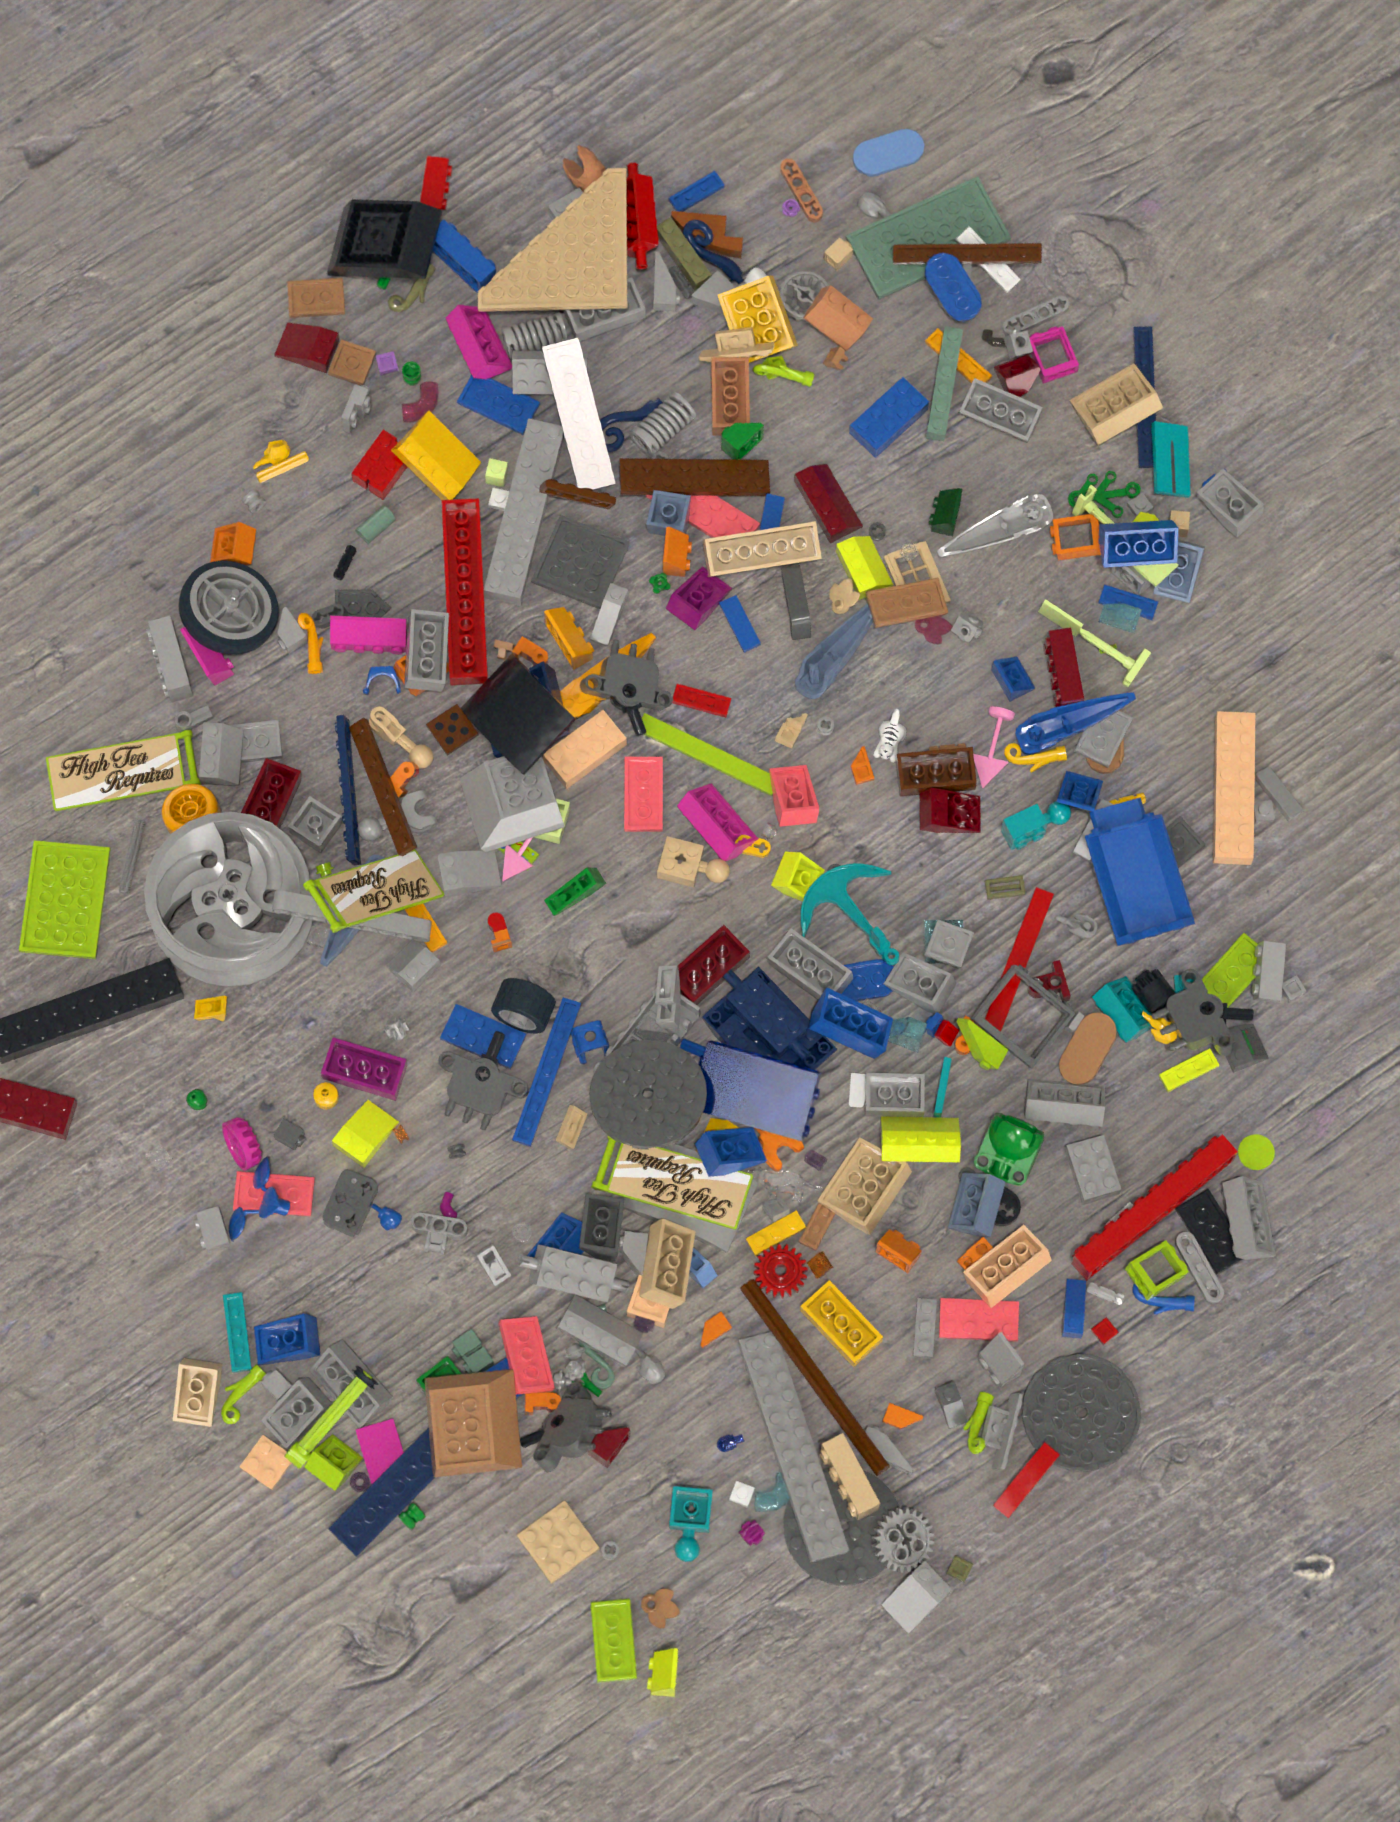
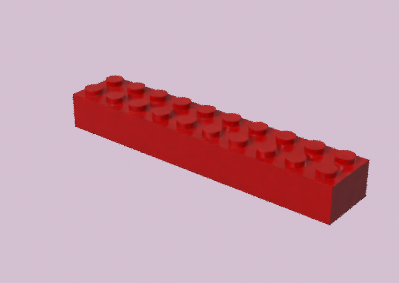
M479 498L442 500L446 611L449 613L448 657L450 686L483 684L488 679L480 501Z
M1223 1134L1210 1139L1205 1149L1199 1148L1189 1162L1187 1160L1183 1161L1174 1174L1170 1172L1163 1178L1164 1181L1161 1185L1155 1184L1148 1191L1149 1193L1145 1198L1143 1196L1139 1197L1133 1203L1134 1206L1130 1210L1126 1208L1119 1214L1117 1221H1110L1104 1226L1101 1234L1095 1233L1089 1239L1086 1246L1082 1244L1074 1251L1075 1254L1071 1264L1086 1281L1234 1161L1238 1151Z

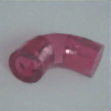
M424 382L420 384L419 400L414 403L402 404L403 422L418 421L428 410L431 413L433 412L438 403V383Z

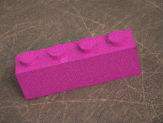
M457 305L445 319L473 378L489 379L511 370V361L487 311L479 312L476 306Z
M330 616L331 650L336 652L353 650L355 653L372 651L375 654L391 652L395 655L406 653L407 620L401 618Z
M712 783L688 791L677 805L682 814L717 853L718 857L725 862L736 858L758 840L757 836ZM740 835H748L751 837L747 840L746 838H743L742 841L739 840L738 843L735 844V841L738 839Z

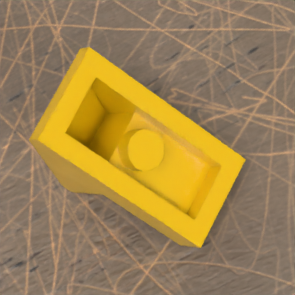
M227 996L195 1000L194 1019L200 1021L214 1018L224 1021Z

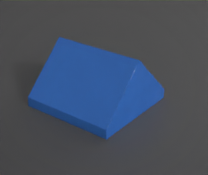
M1018 657L996 659L993 661L992 672L1009 702L1035 689Z

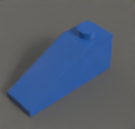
M1066 1279L1062 1337L1081 1339L1083 1336L1086 1296L1085 1280Z

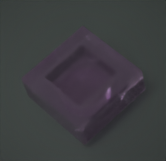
M636 1316L634 1327H637V1330L643 1333L653 1332L655 1321Z

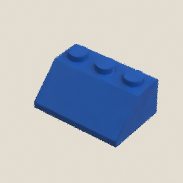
M561 1212L527 1256L535 1258L538 1244L581 1255L584 1252L579 1249L582 1222Z

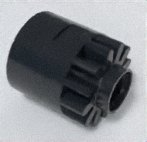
M1158 969L1152 972L1149 970L1144 971L1135 978L1136 984L1132 986L1133 992L1151 1015L1167 1007L1169 997L1177 994Z

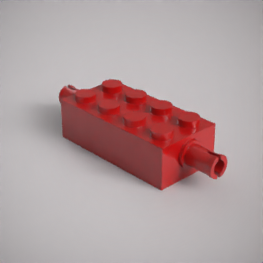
M638 163L627 164L628 177L626 178L627 256L636 258L637 269H646L648 267L646 253L659 245L652 176L639 174Z

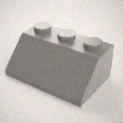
M203 722L199 770L201 784L239 786L243 730L223 723Z

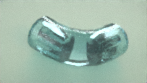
M781 1472L776 1473V1484L772 1491L755 1493V1512L776 1511L785 1506L790 1500Z

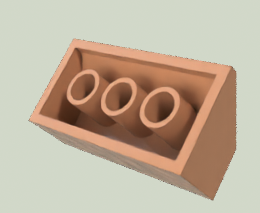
M749 357L711 358L712 436L722 435V431L727 426L731 427L734 423H750Z

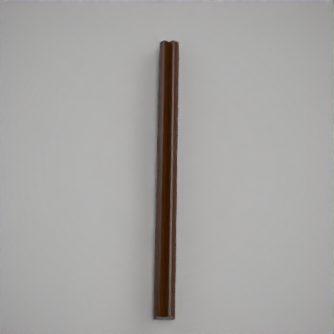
M751 1279L746 1284H743L740 1288L742 1293L875 1475L879 1476L884 1471H887L890 1466L755 1280Z

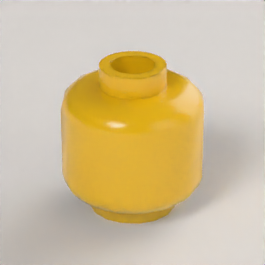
M327 1082L320 1083L314 1089V1102L319 1108L328 1110L336 1106L339 1095L337 1088L333 1084Z

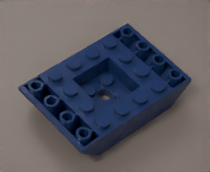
M759 966L743 980H747L753 973H756L792 1012L809 1027L810 1020ZM734 989L702 1016V1019L720 1043L768 1093L780 1101L838 1050L827 1037L808 1029L807 1034L800 1039V1042L811 1054L802 1061L792 1049H789L778 1059L726 1004V997Z

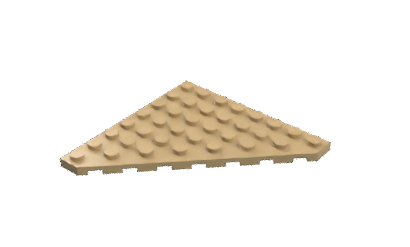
M626 168L606 169L596 182L594 181L586 188L578 199H575L567 206L566 210L559 217L557 216L547 225V228L541 234H538L522 252L520 251L485 287L483 286L478 291V311L627 308Z

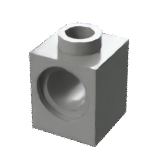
M1020 329L1012 330L1009 332L1010 335L1004 337L1010 359L1033 352L1027 330L1022 332ZM1016 339L1020 341V347L1016 345Z
M276 1369L273 1372L269 1371L262 1378L264 1380L262 1382L263 1387L277 1401L292 1387Z

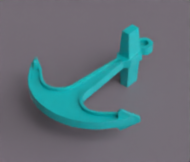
M853 863L835 867L822 874L810 886L802 902V936L806 937L815 908L821 903H833L870 938V945L882 960H885L888 965L897 964L900 960L899 952L891 948V943L886 939L885 934L878 926L873 929L847 893L848 884L855 878L891 875L892 872L873 865ZM890 955H895L893 959L888 958Z

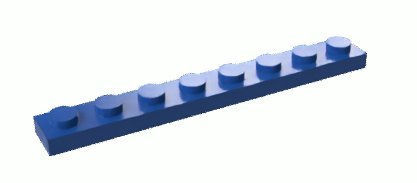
M562 998L512 1139L514 1142L529 1147L533 1143L581 1007L580 1002Z

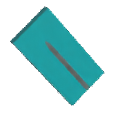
M1154 421L1152 423L1154 493L1189 498L1191 496L1188 426Z

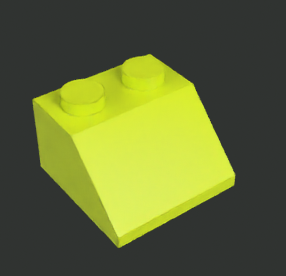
M785 851L771 886L782 894L803 902L810 886L817 878L824 874L825 870L800 852Z

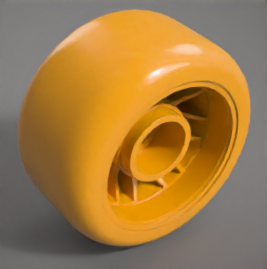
M185 784L175 788L165 798L161 812L163 822L170 834L189 821L208 814L222 813L214 794L208 788L199 784Z

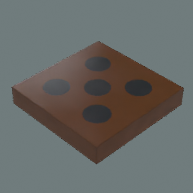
M458 704L426 723V727L447 756L479 735Z

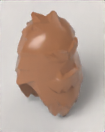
M578 145L579 152L577 153L583 161L584 169L573 160L566 158L563 159V168L571 182L584 193V190L594 181L596 182L606 169L591 150Z

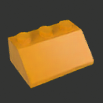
M564 607L544 611L545 625L572 669L575 670L593 660L592 652H594V649L590 642L586 643L583 637L585 635L580 626L576 627L574 624L575 618L570 611L567 612Z

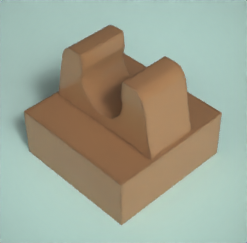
M831 348L822 364L828 368L832 367L836 370H841L844 367L840 365L839 361L846 362L848 357L844 354L845 350L843 348Z
M495 639L494 648L499 649L497 658L506 660L508 651L512 652L515 644Z

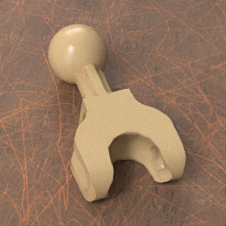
M378 706L372 709L369 719L372 731L392 746L398 743L409 753V760L414 762L419 769L426 768L432 763L433 752L428 746L423 744L416 745L404 735L406 729L385 708Z

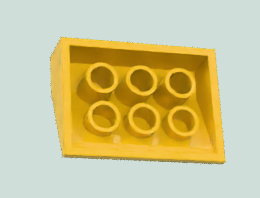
M773 275L717 295L730 330L752 327L756 344L774 342L775 346L772 353L766 356L752 355L749 357V363L798 346Z
M429 410L391 450L441 500H452L481 464V461Z

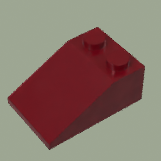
M287 322L274 356L327 374L340 342L339 333L319 326Z

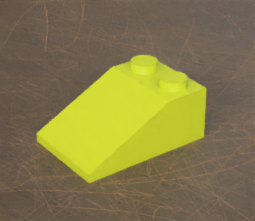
M367 1100L333 1138L332 1144L336 1149L365 1168L399 1124V1121Z
M678 1648L654 1652V1658L650 1657L649 1669L653 1671L652 1677H648L647 1689L651 1690V1695L675 1697Z

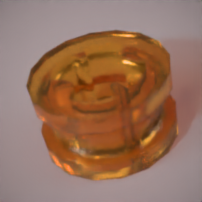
M401 1124L398 1126V1129H392L400 1144L403 1143V1140H409Z

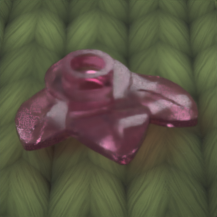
M942 615L915 621V629L919 633L924 634L925 639L932 644H941V635L948 633L953 626L941 618ZM926 623L928 626L923 628L921 624Z

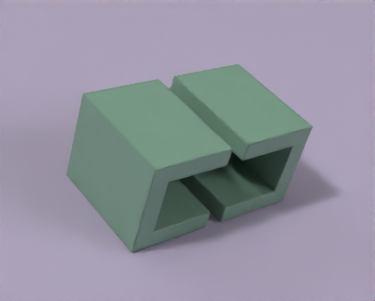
M472 1329L452 1342L454 1348L451 1350L457 1359L461 1357L465 1362L462 1366L467 1373L484 1372L494 1365L493 1359L487 1350L482 1347V1343Z

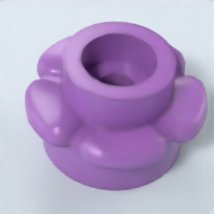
M788 199L782 205V212L786 216L794 217L800 211V205L794 199Z

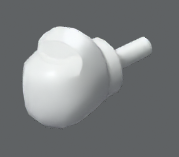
M755 267L749 272L744 282L748 284L766 277V274L760 268Z

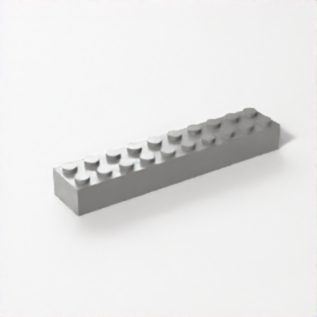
M528 418L484 587V598L519 606L522 604L550 496L540 493L539 489L544 481L554 479L565 438L561 425Z

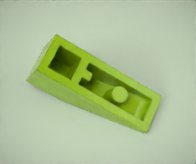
M958 1018L956 1022L973 1058L979 1062V1066L985 1070H998L1008 1049L971 1020Z

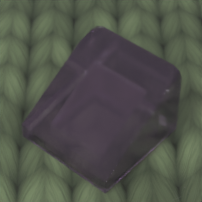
M810 1150L805 1155L804 1161L818 1171H821L827 1162V1158L814 1150Z

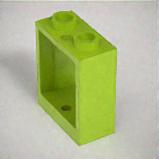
M1167 1240L1131 1261L1125 1268L1147 1301L1182 1280L1189 1272L1185 1262L1180 1260L1175 1248ZM1161 1251L1176 1274L1155 1286L1141 1266V1263Z

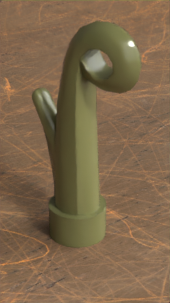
M429 264L426 279H415L405 301L399 295H392L388 300L389 308L395 312L405 311L418 296L420 303H423L427 283L436 268ZM398 300L400 305H395L393 301Z

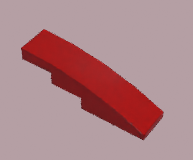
M1044 1442L993 1506L1009 1518L1061 1454Z

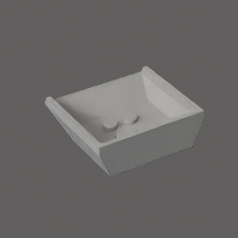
M503 756L484 762L459 778L480 848L485 852L565 827L542 756L525 775Z

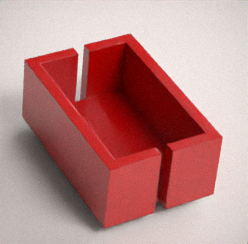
M383 429L351 473L353 482L366 490L369 487V491L382 500L386 498L407 469V466L391 451L399 443L397 438Z

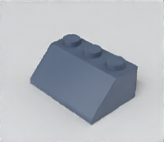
M962 1173L948 1229L978 1237H991L1005 1181L991 1174Z

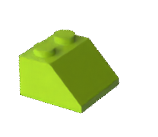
M332 1434L312 1452L304 1468L336 1491L363 1460V1457Z

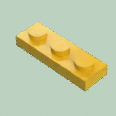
M796 1210L747 1237L746 1242L756 1257L763 1253V1250L767 1251L770 1249L771 1245L774 1247L806 1228V1225Z

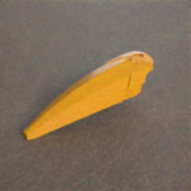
M650 633L619 649L618 653L629 656L631 644H636V657L642 658L656 637ZM605 659L593 666L578 679L575 678L560 691L563 706L575 718H579L586 713L589 714L603 700H606L605 698L585 694L580 689L582 679L591 674L600 675L601 665ZM588 680L589 687L594 688L593 682Z

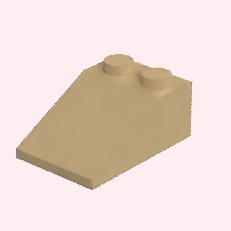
M184 1358L179 1363L173 1421L212 1426L221 1382L222 1364Z

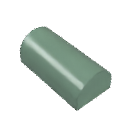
M383 505L357 527L355 532L369 544L388 528L396 518Z

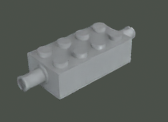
M539 1244L535 1258L521 1254L518 1258L526 1261H518L519 1267L532 1269L528 1283L604 1302H608L611 1289L626 1293L629 1289L621 1287V1285L629 1286V1281L614 1278L617 1264Z

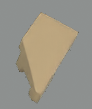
M804 713L802 716L793 719L792 717L787 718L786 722L782 724L775 742L792 749L808 714Z

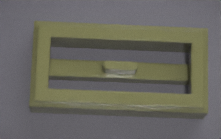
M1023 875L985 880L987 900L1026 894ZM1020 881V884L990 887L992 884ZM1021 888V890L991 894V892Z

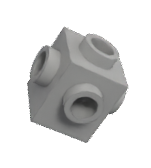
M965 610L959 615L951 631L958 635L961 640L970 643L973 639H978L983 632L981 628L984 622L977 615Z

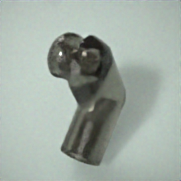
M983 330V341L995 347L1006 348L1004 338L992 337V330Z

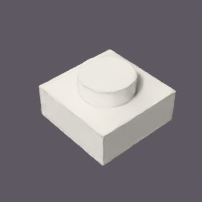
M493 488L488 504L489 508L504 511L509 491Z
M736 1481L729 1501L748 1507L755 1488Z

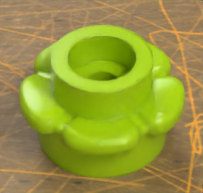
M330 862L316 866V874H320L321 877L332 874L331 870L334 867L331 866Z

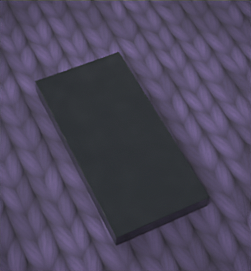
M1209 1189L1175 1208L1189 1233L1195 1237L1216 1275L1243 1260L1237 1258L1233 1252L1234 1244L1229 1231L1230 1222Z

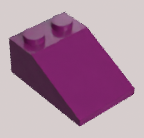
M702 566L672 593L665 609L696 630L718 607L719 602L723 601L732 587L717 576L708 577L707 569Z

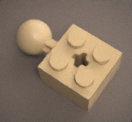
M667 836L657 870V878L694 888L698 872L705 873L707 878L714 883H721L728 878L730 868L727 862L722 859H713L709 863L702 861L704 845Z

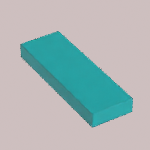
M944 1057L933 1117L940 1118L942 1116L952 1061L948 1057Z

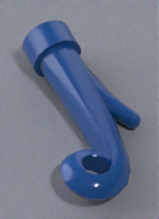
M1136 1284L1133 1285V1294L1137 1300L1144 1304L1160 1307L1154 1311L1155 1315L1171 1310L1194 1312L1195 1296H1154L1147 1301L1143 1294L1138 1291Z

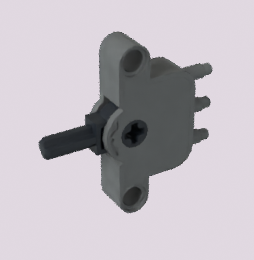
M495 1031L486 1055L482 1053L481 1058L473 1062L470 1059L447 1051L440 1054L438 1058L439 1065L445 1071L453 1073L447 1088L449 1101L445 1108V1116L449 1117L455 1104L466 1107L462 1122L467 1124L469 1119H471L473 1111L482 1113L484 1117L480 1129L485 1131L492 1116L498 1114L502 1109L507 1095L519 1099L525 1098L528 1095L529 1087L525 1081L500 1072L497 1067L499 1063L497 1056L505 1034ZM446 1057H452L453 1059L452 1064L449 1066L443 1065V1060ZM486 1071L488 1077H484L482 1080L479 1074ZM517 1085H524L525 1089L522 1093H515Z

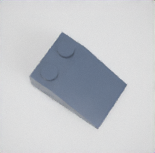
M1178 540V567L1154 588L1153 594L1190 603L1205 546Z

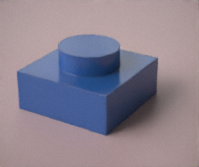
M938 1012L934 1016H930L925 1024L927 1034L933 1038L942 1020H944L943 1016Z

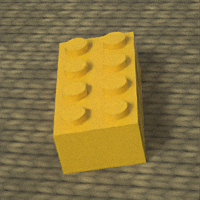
M830 1280L800 1307L803 1315L853 1368L883 1340V1336Z

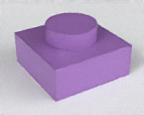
M394 351L376 355L380 375L398 371Z

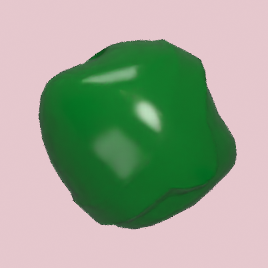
M194 1089L188 1093L186 1102L192 1109L203 1110L207 1106L208 1100L203 1091Z

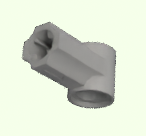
M204 703L187 712L177 713L175 716L176 730L178 732L192 730V728L203 722L213 719L208 705ZM181 720L188 721L186 725L179 724Z

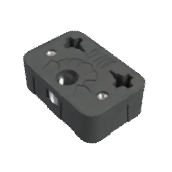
M351 1170L342 1171L322 1216L325 1226L351 1237H354L355 1234L359 1235L374 1198L378 1193L376 1181ZM368 1186H370L371 1191L367 1190V1192L364 1194L363 1188H367ZM344 1196L346 1201L339 1203L337 1198ZM354 1221L355 1226L349 1228L347 1223L351 1224Z

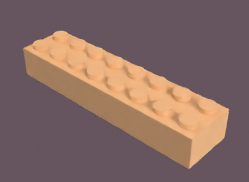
M1217 711L1215 717L1213 863L1251 865L1254 858L1255 713Z

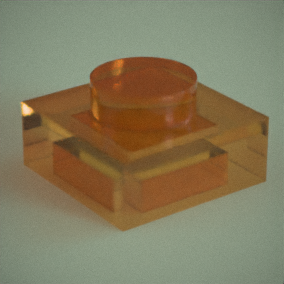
M823 1251L807 1262L816 1279L822 1278L834 1268Z

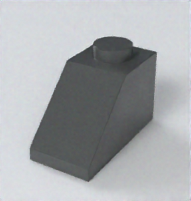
M955 1381L937 1387L935 1394L948 1428L967 1423L964 1406Z

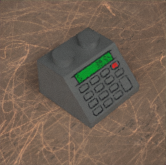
M1254 1024L1237 1025L1229 1029L1233 1037V1051L1226 1058L1233 1073L1269 1059ZM1222 1042L1220 1044L1222 1046H1227L1229 1043Z

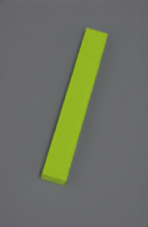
M644 713L642 720L646 733L643 735L772 797L770 773Z

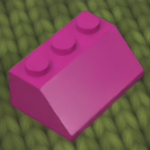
M185 627L180 629L206 676L215 686L234 675L232 671L234 665L229 657L225 659L222 653L215 652L201 645L189 634Z

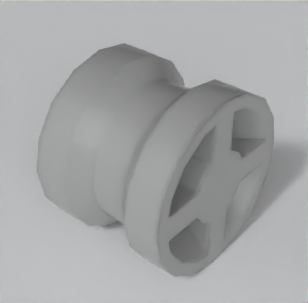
M258 490L249 492L242 499V502L248 505L251 513L259 511L266 504V501L260 498Z

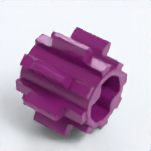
M748 1520L741 1526L742 1530L739 1531V1534L749 1546L752 1544L756 1546L763 1540L762 1536L765 1535V1532L755 1520L751 1523Z

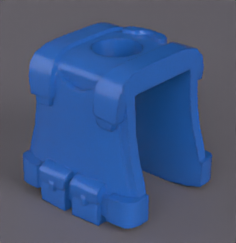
M600 1020L572 1029V1044L581 1064H587L585 1052L602 1047L604 1056H606L605 1053L609 1048V1042ZM587 1032H594L596 1038L594 1041L589 1042L585 1039V1034Z

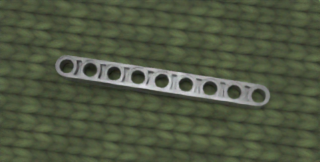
M283 890L274 891L273 912L329 923L312 896ZM323 899L338 922L339 919L333 912L332 908L330 907L326 899ZM391 913L350 926L349 928L413 941L429 942L432 922L426 919Z

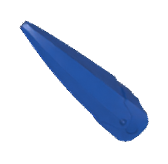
M1134 692L1085 700L1051 708L1049 711L1028 717L1024 723L1016 728L1015 736L1021 752L1026 755L1035 754L1087 730L1136 699Z

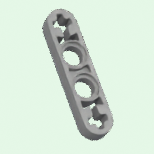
M1057 296L1007 319L1003 323V333L1006 336L1010 335L1009 332L1012 330L1008 329V325L1015 326L1014 330L1028 331L1065 314L1069 308L1068 299L1064 296ZM1058 302H1060V304H1064V307H1057ZM1046 309L1049 311V315L1042 317L1039 311ZM1029 316L1033 322L1025 324L1022 319Z

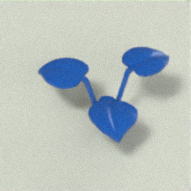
M267 1156L260 1162L253 1176L254 1188L259 1189L261 1187V1190L265 1192L259 1210L243 1211L242 1207H238L233 1212L229 1221V1236L232 1242L239 1237L244 1229L245 1215L259 1214L260 1218L264 1219L273 1213L286 1216L290 1209V1202L278 1198L274 1187H269L268 1189L265 1187L270 1174Z

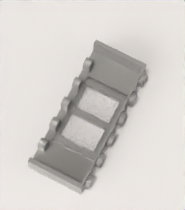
M655 988L651 995L652 998L648 1002L643 1003L640 1008L641 1012L637 1017L634 1016L630 1020L627 1030L619 1034L616 1044L608 1048L605 1058L617 1048L640 1040H658L678 1046L701 1016V1008L680 994V1027L661 1029L656 1023L658 1005L655 1002ZM599 1060V1061L597 1062V1064L595 1065V1067H594V1070H595V1071H596L597 1067L600 1065V1063L602 1062L601 1060Z

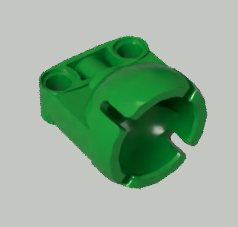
M996 1113L990 1121L974 1158V1165L986 1174H991L1007 1183L1017 1186L1023 1185L1029 1178V1174L1044 1142V1132L1037 1130L1034 1125L1016 1117ZM979 1156H986L988 1158V1164H981L979 1162ZM1016 1171L1024 1174L1023 1180L1015 1178L1014 1174Z

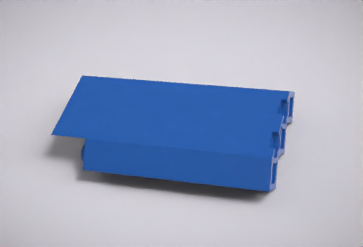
M1141 798L1089 812L1094 829L1091 830V834L1085 836L1117 945L1134 943L1138 940L1148 939L1195 924L1162 814L1154 815V812L1145 814Z

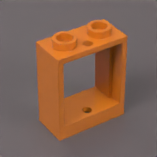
M1093 514L1053 519V526H1050L1051 537H1055V543L1052 544L1053 555L1057 554L1059 561L1101 555L1099 547V520ZM1091 523L1094 545L1061 549L1059 527Z

